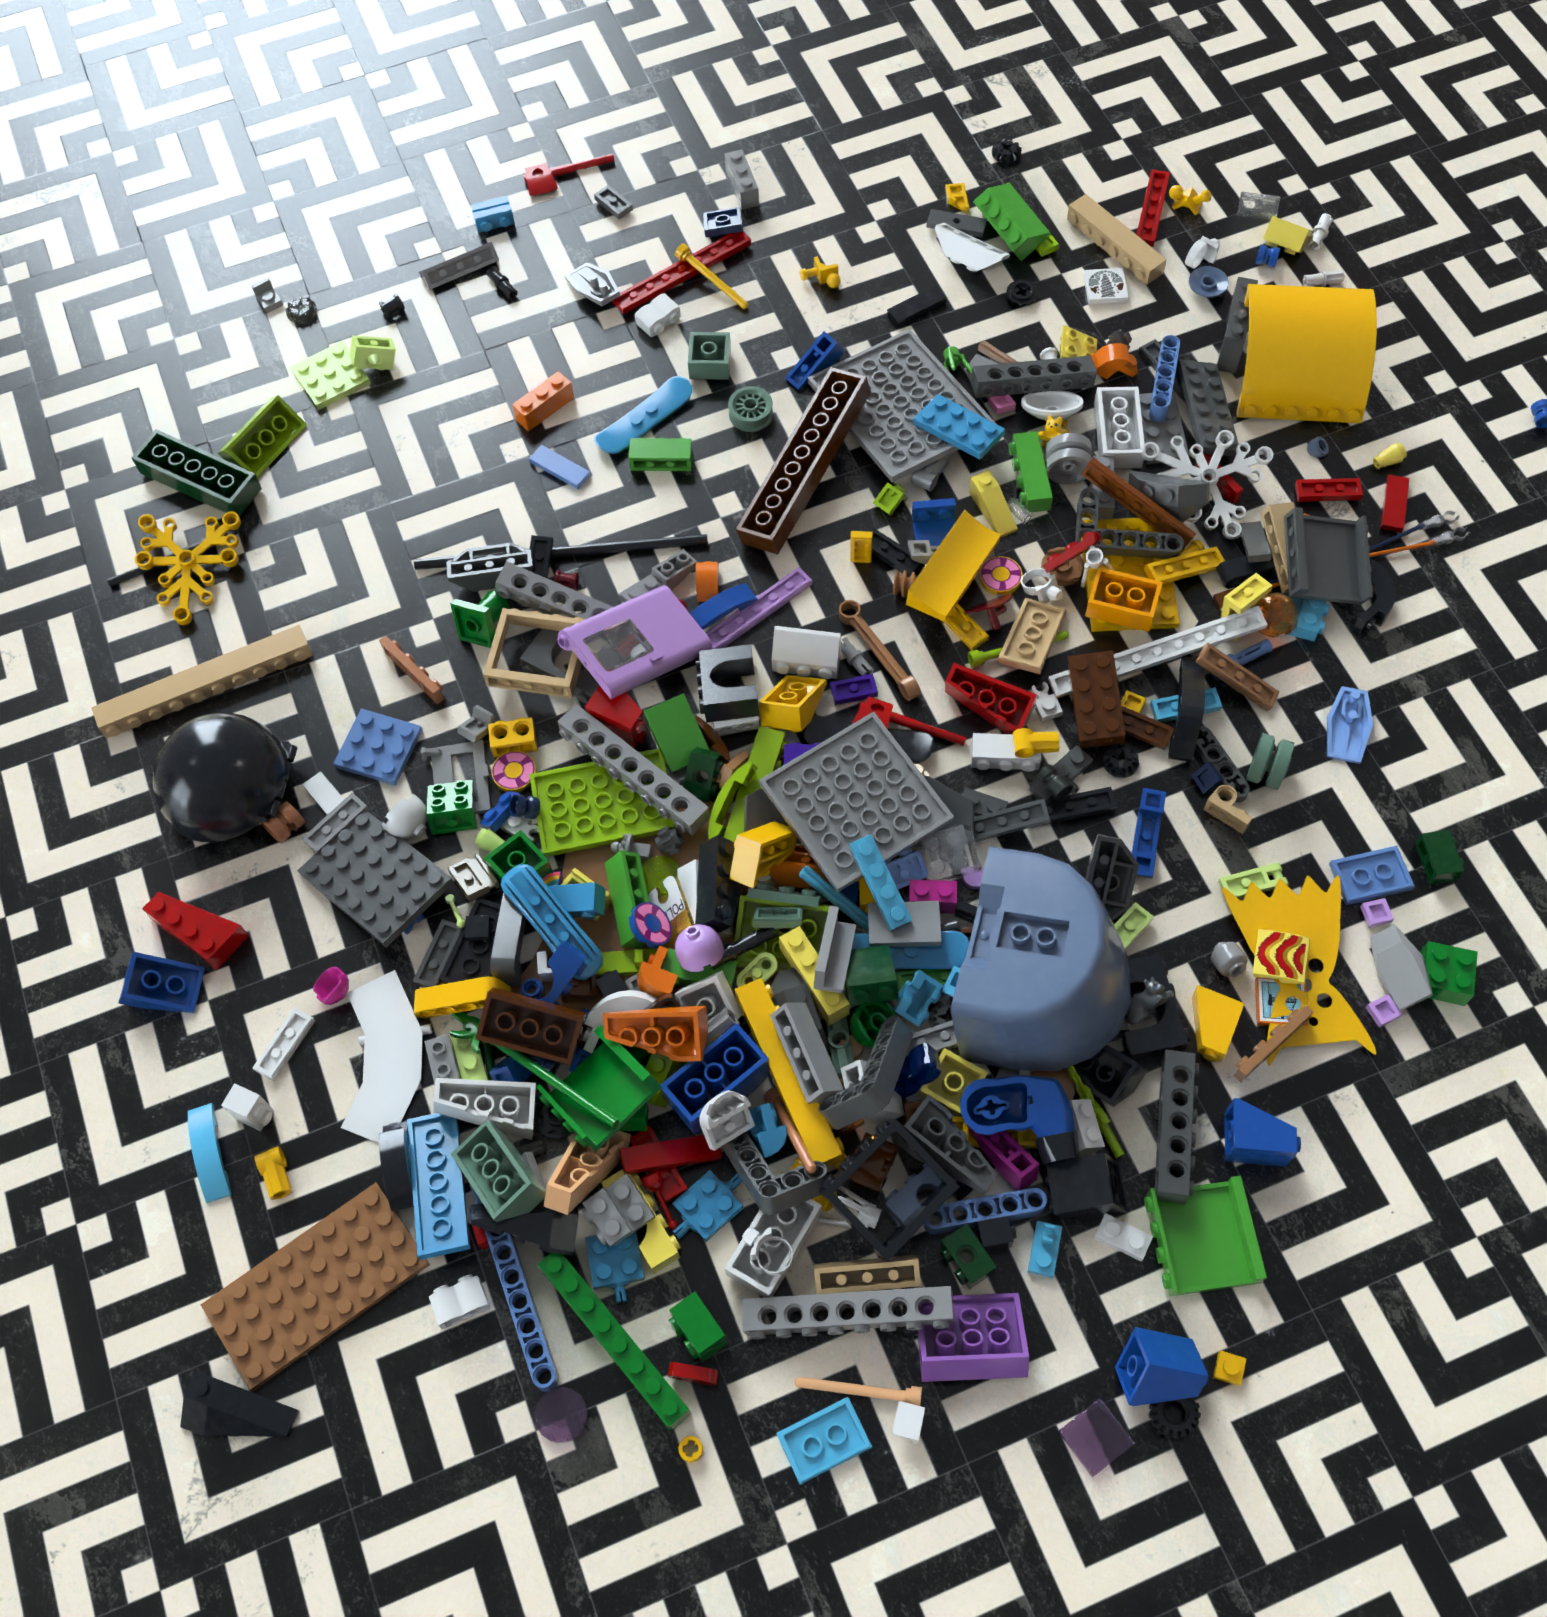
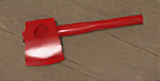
M613 154L550 169L547 163L525 168L526 175H523L525 184H528L529 195H540L558 189L554 179L556 176L602 164L606 165V163L614 162L615 160Z
M869 696L865 702L861 701L858 713L852 722L853 724L874 711L886 728H888L889 722L909 729L927 732L932 736L962 746L966 742V737L892 712L893 704Z

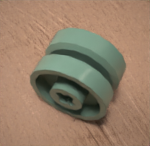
M1262 733L1246 780L1258 784L1261 782L1266 771L1268 772L1265 780L1266 787L1278 790L1290 766L1294 742L1282 739L1278 743L1276 750L1273 751L1275 744L1274 736Z

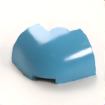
M773 1102L749 1109L755 1126L746 1132L763 1158L777 1153L785 1143L787 1130L786 1125L779 1126Z

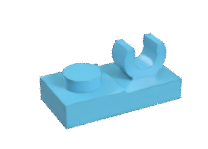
M1041 1221L1036 1222L1027 1273L1053 1279L1062 1226Z

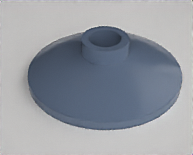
M1199 267L1189 276L1191 290L1202 297L1212 298L1220 296L1228 288L1229 281L1227 275L1216 267Z

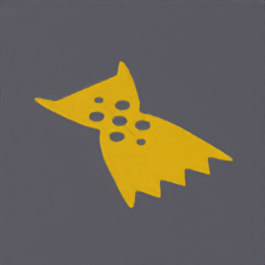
M1337 875L1328 891L1324 892L1310 876H1307L1299 895L1294 893L1282 879H1278L1270 898L1251 881L1243 901L1222 887L1225 900L1254 956L1258 929L1273 930L1310 938L1308 963L1311 959H1319L1323 963V970L1319 973L1312 972L1307 963L1306 978L1312 982V989L1307 993L1301 991L1297 984L1280 983L1279 979H1273L1279 984L1280 990L1274 1001L1271 1018L1290 1015L1293 1011L1286 1007V999L1296 997L1301 1002L1299 1011L1307 1005L1313 1011L1311 1017H1315L1318 1020V1024L1312 1026L1308 1020V1026L1302 1025L1266 1059L1268 1066L1272 1064L1281 1048L1356 1040L1376 1055L1375 1046L1366 1029L1341 993L1329 983V978L1336 964L1340 943V877ZM1325 993L1331 997L1332 1004L1330 1007L1323 1008L1318 1005L1317 996L1319 994ZM1269 1024L1267 1041L1272 1037L1270 1035L1271 1031L1279 1024Z

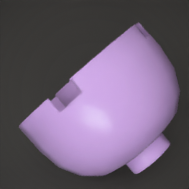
M693 925L684 929L678 935L675 943L678 962L683 969L690 972L703 971V966L711 964V967L716 965L722 959L725 952L720 936L713 928L707 925Z

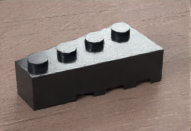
M719 835L703 842L699 846L695 925L710 926L717 933L732 927L743 889V884L729 879L735 850L734 842Z

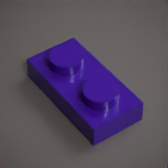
M873 674L830 682L835 705L864 700L868 696L872 698L878 697Z

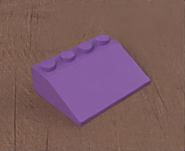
M1019 1293L953 1296L955 1323L949 1324L948 1328L943 1329L933 1328V1325H922L923 1329L918 1330L922 1382L1028 1377L1029 1352ZM925 1303L920 1307V1313L929 1315L932 1313L934 1306L930 1303Z

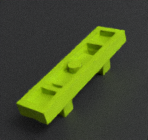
M658 948L601 952L603 962L602 967L596 973V978H599L601 974L607 971L612 972L614 970H617L620 976H634L638 974L642 961L647 963L651 952L656 954Z

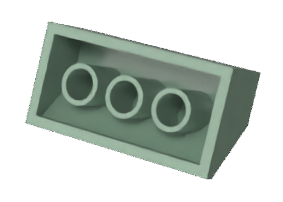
M488 1119L451 1153L468 1182L496 1222L530 1213L545 1198L546 1190L505 1131Z

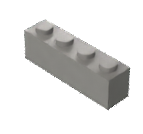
M806 1002L785 1003L774 1011L770 1017L807 1103H822L829 1096L844 1090Z

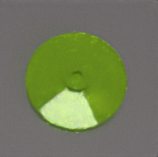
M656 856L643 864L642 869L649 894L656 888L658 896L668 895L663 881L669 876H673L678 885L677 869L680 867L673 859L666 856Z

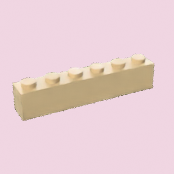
M1087 194L1069 204L1067 220L1104 249L1111 257L1115 258L1139 280L1148 285L1164 274L1167 259Z

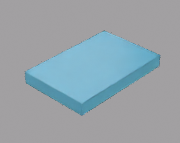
M848 1397L776 1433L800 1485L872 1448Z

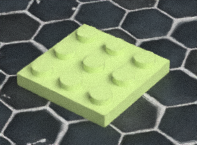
M343 341L290 366L293 374L317 410L371 384L363 369L352 366L349 357L350 350Z

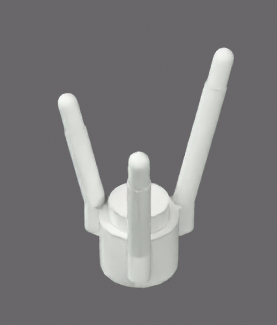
M1093 545L1090 546V550L1086 553L1087 562L1084 564L1081 587H1085L1090 568L1097 569L1105 565L1107 569L1114 570L1108 559L1103 557V552Z
M841 1185L838 1189L861 1205L842 1196H838V1198L844 1204L859 1211L857 1218L867 1229L868 1227L875 1229L882 1210L876 1208L877 1205L867 1202ZM824 1218L817 1220L818 1223L851 1227L847 1221Z

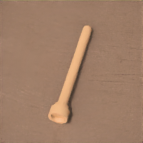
M797 1377L795 1379V1385L798 1388L903 1401L917 1406L921 1405L922 1387L911 1386V1388H906L905 1391L806 1377Z

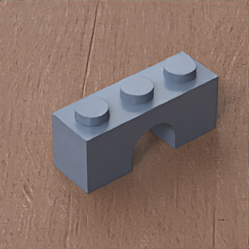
M925 1163L922 1166L924 1169L918 1175L913 1173L905 1180V1186L900 1191L895 1189L885 1198L887 1202L885 1203L884 1210L899 1226L920 1206L916 1198L917 1194L926 1189L934 1191L942 1183ZM952 1178L957 1184L960 1183V1181Z

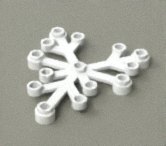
M1222 430L1215 439L1217 447L1209 465L1203 455V447L1200 444L1192 445L1189 454L1192 458L1196 459L1199 468L1191 464L1181 436H1174L1170 441V447L1176 450L1180 460L1160 452L1159 446L1156 443H1146L1141 450L1143 459L1147 461L1155 459L1176 468L1166 473L1160 472L1158 475L1181 477L1190 474L1195 476L1192 480L1210 482L1209 492L1215 505L1210 516L1205 520L1204 526L1207 530H1214L1218 525V518L1220 516L1224 524L1223 535L1227 539L1237 538L1242 530L1241 525L1237 521H1232L1229 513L1232 514L1235 520H1241L1246 515V509L1243 506H1235L1224 501L1216 483L1220 477L1233 472L1248 477L1251 483H1257L1262 477V472L1259 469L1249 467L1255 464L1267 465L1273 458L1272 449L1267 446L1260 447L1254 456L1244 459L1250 451V445L1247 442H1241L1236 448L1237 454L1233 463L1217 469L1224 450L1229 448L1234 441V435L1229 430ZM1221 438L1226 439L1227 443H1226V444L1222 443V442L1220 441V439H1221ZM1173 441H1179L1180 445L1176 446ZM1240 447H1245L1246 452H1242ZM1193 449H1198L1200 453L1195 454L1193 452ZM1150 450L1153 453V455H1147L1146 451ZM1259 455H1264L1266 460H1262ZM1256 473L1258 478H1253L1251 474ZM1209 475L1211 480H1206L1204 476ZM1202 509L1195 513L1194 518L1190 517L1186 521L1190 523L1197 522L1202 515ZM1240 510L1242 515L1238 516L1235 511ZM1212 520L1215 525L1210 526L1208 521ZM1233 529L1234 534H1229L1227 530Z

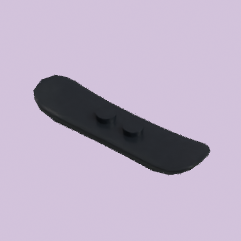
M813 715L811 722L803 729V737L809 744L822 743L852 725V722ZM887 728L913 763L923 762L930 757L934 748V738L929 733Z

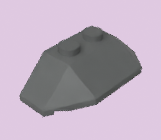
M1129 471L1130 485L1182 523L1208 504L1210 482Z
M513 543L468 548L453 560L446 562L447 579L449 582L473 592L495 589L496 580L506 561L532 571V552L530 549H525Z
M1097 834L1091 850L1085 879L1096 890L1113 921L1129 909L1139 863L1122 839Z
M793 967L779 972L771 985L774 998H771L774 1006L779 1005L781 1007L785 1003L806 1002L829 1057L832 1056L812 994L805 981Z

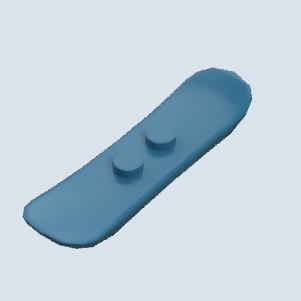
M675 376L670 378L636 408L594 436L595 444L610 454H619L627 450L630 446V438H642L654 427L682 408L690 399L693 386L684 377Z
M519 864L509 870L501 881L502 890L531 923L553 953L565 940L588 956L584 962L588 966L580 977L575 975V979L585 980L594 976L602 967L603 957L598 947L564 909L533 867L528 864Z
M941 931V946L889 947L894 969H953L954 966L959 968L966 958L969 946L968 938L962 932ZM855 933L852 949L869 947V934Z

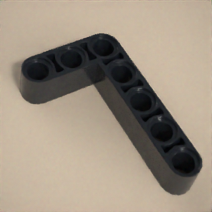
M1185 655L1181 658L1178 712L1169 747L1168 759L1192 762L1205 706V668L1196 663L1198 656Z

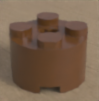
M866 1132L862 1140H864L866 1137L871 1138L873 1134H869ZM885 1140L848 1179L871 1190L881 1192L887 1181L890 1168L894 1164L899 1147Z

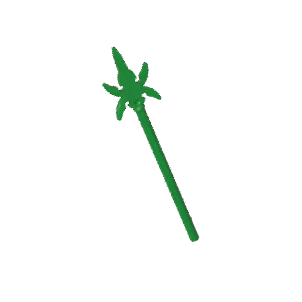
M464 1012L451 1014L462 1024L465 1030L450 1031V1036L460 1039L472 1038L473 1051L479 1054L480 1041L475 1038L480 1019L475 1016H469ZM490 1043V1045L500 1049L611 1128L615 1129L618 1127V1119L520 1051Z

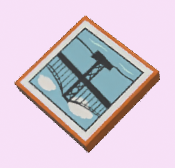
M1255 978L1257 1025L1269 1026L1270 1023L1286 1024L1289 1022L1286 1019L1289 1015L1271 1018L1274 1001L1280 990L1279 984L1272 978ZM1297 984L1301 991L1306 992L1305 984ZM1289 997L1286 999V1007L1291 1011H1294L1296 1008L1299 1010L1301 1002L1296 997Z

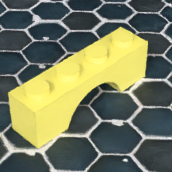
M798 926L780 936L779 949L790 966L795 968L805 981L813 996L816 1007L828 1026L849 1015L850 1003L843 993L813 989L815 969L819 955L801 927Z
M623 1169L602 1181L603 1188L606 1189L624 1176ZM629 1174L653 1211L652 1207L655 1206V1203L648 1192L643 1194L639 1186L642 1185L638 1174ZM661 1213L647 1223L645 1238L639 1246L653 1274L680 1258L677 1250L681 1247L675 1236L669 1237L665 1231L668 1225Z

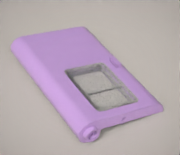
M665 585L559 631L557 638L561 648L566 651L573 650L610 699L698 658L699 651L712 649V643L707 634L674 593Z

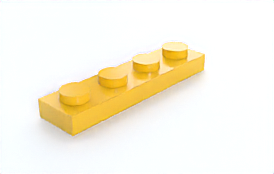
M1216 546L1149 563L1144 567V571L1149 579L1165 584L1215 571L1217 566L1225 560Z

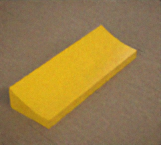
M964 510L909 588L906 605L945 622L999 543L1001 535L981 524Z

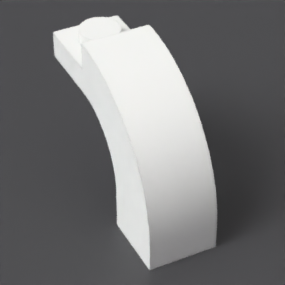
M627 990L613 993L600 1000L592 1008L584 1024L590 1027L587 1028L582 1041L586 1042L583 1050L590 1053L593 1052L599 1039L594 1031L600 1025L603 1026V1013L643 1010L658 998L645 992Z

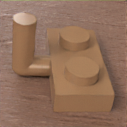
M743 750L737 756H733L728 764L722 766L719 774L721 779L717 778L719 789H722L737 769L748 762L750 753Z

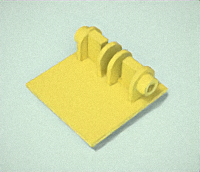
M1066 325L1062 326L1060 358L1090 356L1097 351L1096 338Z

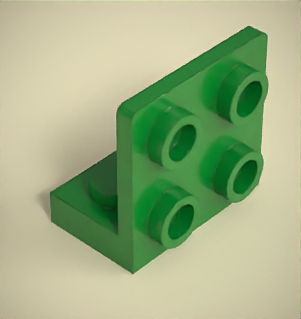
M460 780L428 786L427 818L432 835L477 829V819L473 807L472 780Z

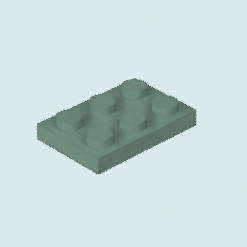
M758 882L754 888L749 887L747 896L819 907L823 902V895L818 894V891L815 889L804 888L800 892L795 891V887L789 885L772 888V883Z

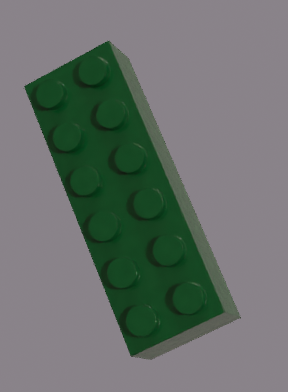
M157 429L131 458L140 474L225 513L230 511L236 512L239 517L262 489L255 473Z

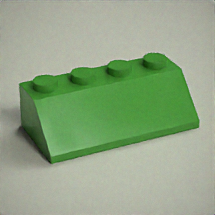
M1010 183L987 188L973 201L1021 261L1051 235L1049 230Z

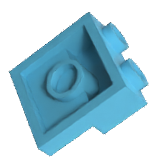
M1281 592L1271 630L1314 642L1317 634L1322 635L1325 622L1321 620L1322 616H1327L1330 604H1326V601L1289 597V593Z

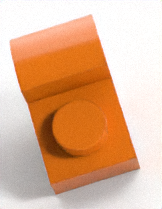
M1109 344L1091 355L1097 375L1108 379L1118 370L1132 378L1138 374L1137 360L1133 355L1129 354L1128 346L1125 344Z
M696 562L697 602H705L719 594L718 562Z
M659 946L656 954L651 952L648 962L642 961L637 975L639 990L656 998L671 993L678 977L674 973L661 969L668 951L667 948Z

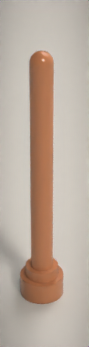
M777 1088L767 1090L764 1094L765 1103L773 1102L774 1109L782 1125H786L787 1134L807 1172L810 1174L815 1173L817 1167L788 1115Z

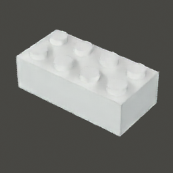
M1097 387L1094 410L1099 456L1114 457V469L1142 468L1144 459L1141 456V450L1145 444L1138 387Z
M811 1199L774 1215H766L759 1210L749 1228L760 1232V1236H762L766 1229L771 1228L773 1237H781L791 1245L794 1262L822 1213V1205ZM742 1238L724 1268L726 1275L763 1298L773 1297L788 1270L780 1275L765 1273L759 1267L757 1260L751 1261L750 1253L753 1246L750 1247ZM770 1241L761 1247L759 1261L769 1271H780L789 1265L792 1254L790 1248L785 1243Z

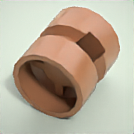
M285 801L280 805L276 818H270L269 822L261 823L273 838L282 844L291 836L290 831H297L306 822L299 812L290 803Z

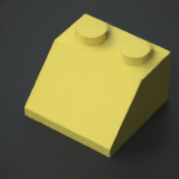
M1272 216L1263 239L1267 240L1266 245L1271 247L1283 246L1285 247L1284 252L1295 255L1296 252L1302 253L1312 236V231Z

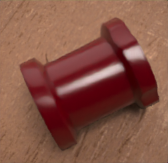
M557 570L554 582L577 591L579 573L566 574Z

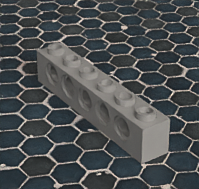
M507 561L495 583V592L501 597L515 600L520 605L536 609L542 614H559L564 617L588 619L613 608V606ZM521 585L524 588H517L515 586ZM536 594H542L543 597H538ZM556 602H561V603H563L564 605H557V604H555V603H556ZM575 611H582L583 614H578ZM623 623L601 632L597 636L601 640L614 643Z

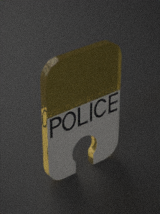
M669 876L663 881L664 887L668 891L666 903L662 902L659 888L652 890L648 898L649 902L659 906L666 913L671 923V937L662 946L667 949H675L678 935L684 929L695 924L679 879L675 876Z

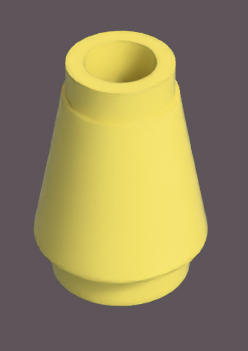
M1392 443L1373 458V464L1377 469L1403 462V459L1407 457L1406 450L1401 443Z

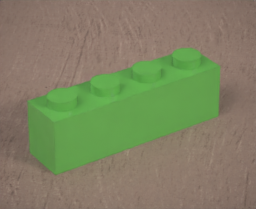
M1038 431L1013 434L1012 442L1009 443V454L1014 457L1012 467L1014 472L1017 471L1016 486L1021 489L1019 495L1020 504L1024 505L1026 513L1051 510L1053 497Z
M620 850L605 862L621 947L641 949L646 943L638 941L632 933L629 917L634 907L642 902H649L639 853Z

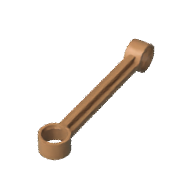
M854 600L842 602L839 606L841 622L853 626L897 682L902 696L907 701H910L921 695V689L915 678L905 673L861 617L859 603ZM847 609H853L857 613L852 616H847L843 614V611Z

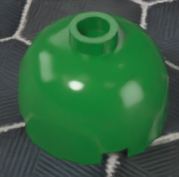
M882 1002L859 1005L853 1011L850 1018V1031L853 1038L863 1047L873 1049L883 1022L890 1016L897 1015V1013L887 1002L884 1004Z

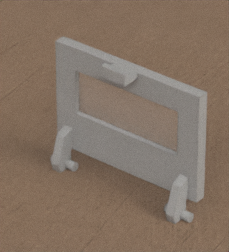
M479 740L476 743L466 742L436 748H421L423 761L427 760V756L432 758L434 785L460 780H472L475 814L486 813L491 809L488 784L489 771L488 764H486L483 740Z

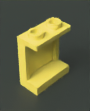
M1255 573L1224 596L1221 618L1235 613L1240 615L1247 609L1256 607L1258 601L1271 592L1272 585ZM1238 637V638H1235V639H1232V640H1233V641H1237V640H1238L1239 638H1241V637Z

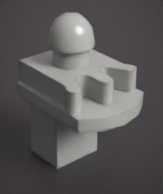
M632 833L623 834V841L621 843L613 842L611 844V850L615 853H618L620 850L639 853L641 861H650L651 845L635 843Z

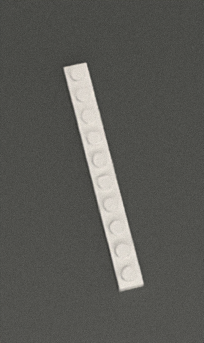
M1256 606L1247 609L1240 615L1235 613L1114 654L1117 678L1200 651L1207 643L1215 646L1265 629L1267 622L1260 607ZM1068 670L1048 677L1057 699L1072 694Z

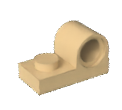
M1221 785L1208 798L1204 811L1244 834L1250 825L1252 817L1243 809L1233 806L1237 798L1236 790L1230 785Z

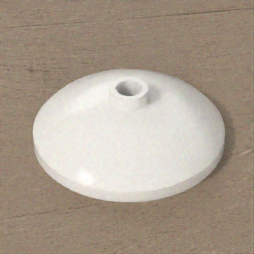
M1068 391L1037 392L1025 395L1021 400V406L1027 413L1047 422L1048 416H1051L1054 420L1062 417L1063 420L1076 414L1083 407V399L1079 395Z

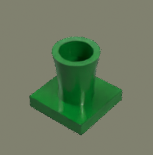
M489 591L478 605L458 599L450 603L459 640L491 648L495 635L493 624L499 620L502 608L510 609L506 599L495 591Z

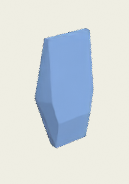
M1344 686L1340 688L1327 716V758L1357 764L1361 763L1373 728L1368 691Z

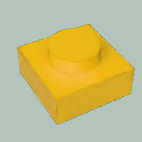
M1220 1350L1213 1378L1240 1386L1247 1358Z

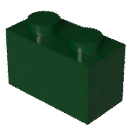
M1450 830L1434 831L1420 835L1415 845L1429 884L1434 885L1457 881L1463 874L1465 865L1463 859L1459 858L1457 842L1451 836Z

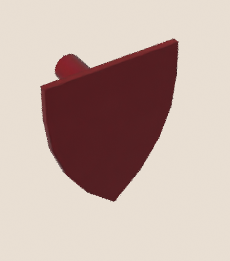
M1006 594L986 601L965 611L964 614L987 610L992 629H1000L1001 625L998 616L1007 611L1004 604L1012 599V595Z

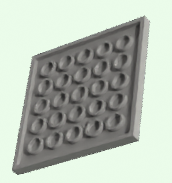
M874 711L759 780L761 788L837 893L863 877L850 850V843L872 834L886 863L954 820L953 814Z

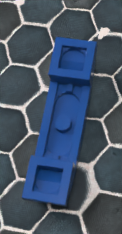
M745 583L713 596L690 612V615L704 630L737 608L741 612L758 601V599Z
M1143 788L1132 846V855L1139 863L1137 876L1153 878L1159 830L1166 798V792L1148 788Z

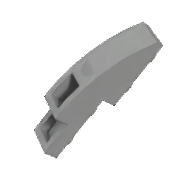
M682 549L654 566L649 576L619 593V600L624 603L663 585L672 591L694 569L698 561Z

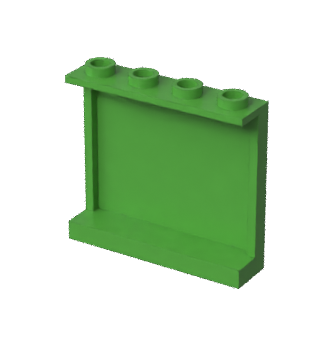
M1241 1176L1231 1177L1226 1182L1194 1186L1193 1195L1188 1197L1185 1204L1157 1200L1155 1189L1150 1188L1147 1197H1144V1203L1147 1213L1151 1212L1153 1222H1150V1230L1153 1238H1156L1158 1243L1156 1257L1158 1263L1163 1265L1162 1283L1164 1289H1168L1170 1296L1261 1284L1267 1278Z

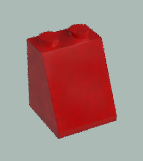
M599 685L585 705L586 712L636 750L639 744H643L647 738L643 711L627 692L610 699Z

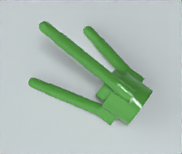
M951 346L944 350L945 361L943 364L948 371L949 367L954 371L962 362L972 375L971 366L966 361L964 354L959 353L957 347Z

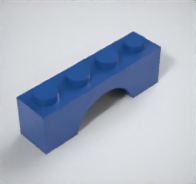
M564 940L547 962L553 973L552 989L547 996L538 1000L560 1005L556 1001L561 994L566 996L574 985L571 983L575 975L580 977L588 965L584 962L588 956Z

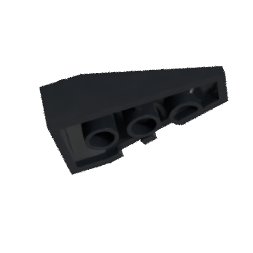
M544 1198L530 1213L496 1222L483 1203L471 1204L470 1224L499 1235L505 1232L517 1237L516 1241L525 1243L526 1240L540 1245L539 1249L546 1252L573 1256L579 1212L578 1205L568 1215L544 1207Z

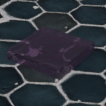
M1101 1398L1058 1431L1092 1478L1135 1444Z

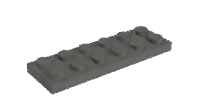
M1179 359L1177 370L1196 444H1200L1203 447V453L1214 454L1217 447L1215 442L1217 435L1222 430H1229L1234 435V441L1229 448L1224 450L1223 455L1235 457L1237 454L1236 448L1239 443L1217 364ZM1221 438V439H1220V441H1221L1222 443H1224V444L1227 443L1226 439H1224V438Z

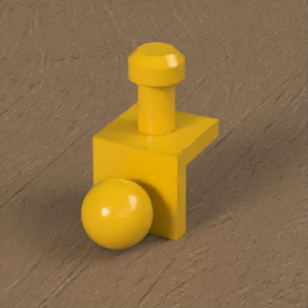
M1174 185L1169 190V196L1175 200L1172 208L1175 210L1182 206L1187 207L1194 215L1199 213L1203 201L1208 202L1212 197L1209 190H1204L1198 195L1193 187L1183 191L1180 185Z
M818 256L814 257V268L807 270L803 268L799 272L800 278L803 281L808 280L809 277L816 276L820 285L827 283L829 287L837 288L841 283V278L838 275V264L829 266L822 264Z

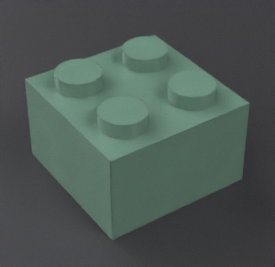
M690 332L688 352L689 379L729 380L731 359L730 332Z

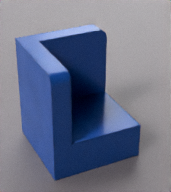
M511 1057L504 1058L489 1071L493 1081L524 1082L532 1075L530 1070Z

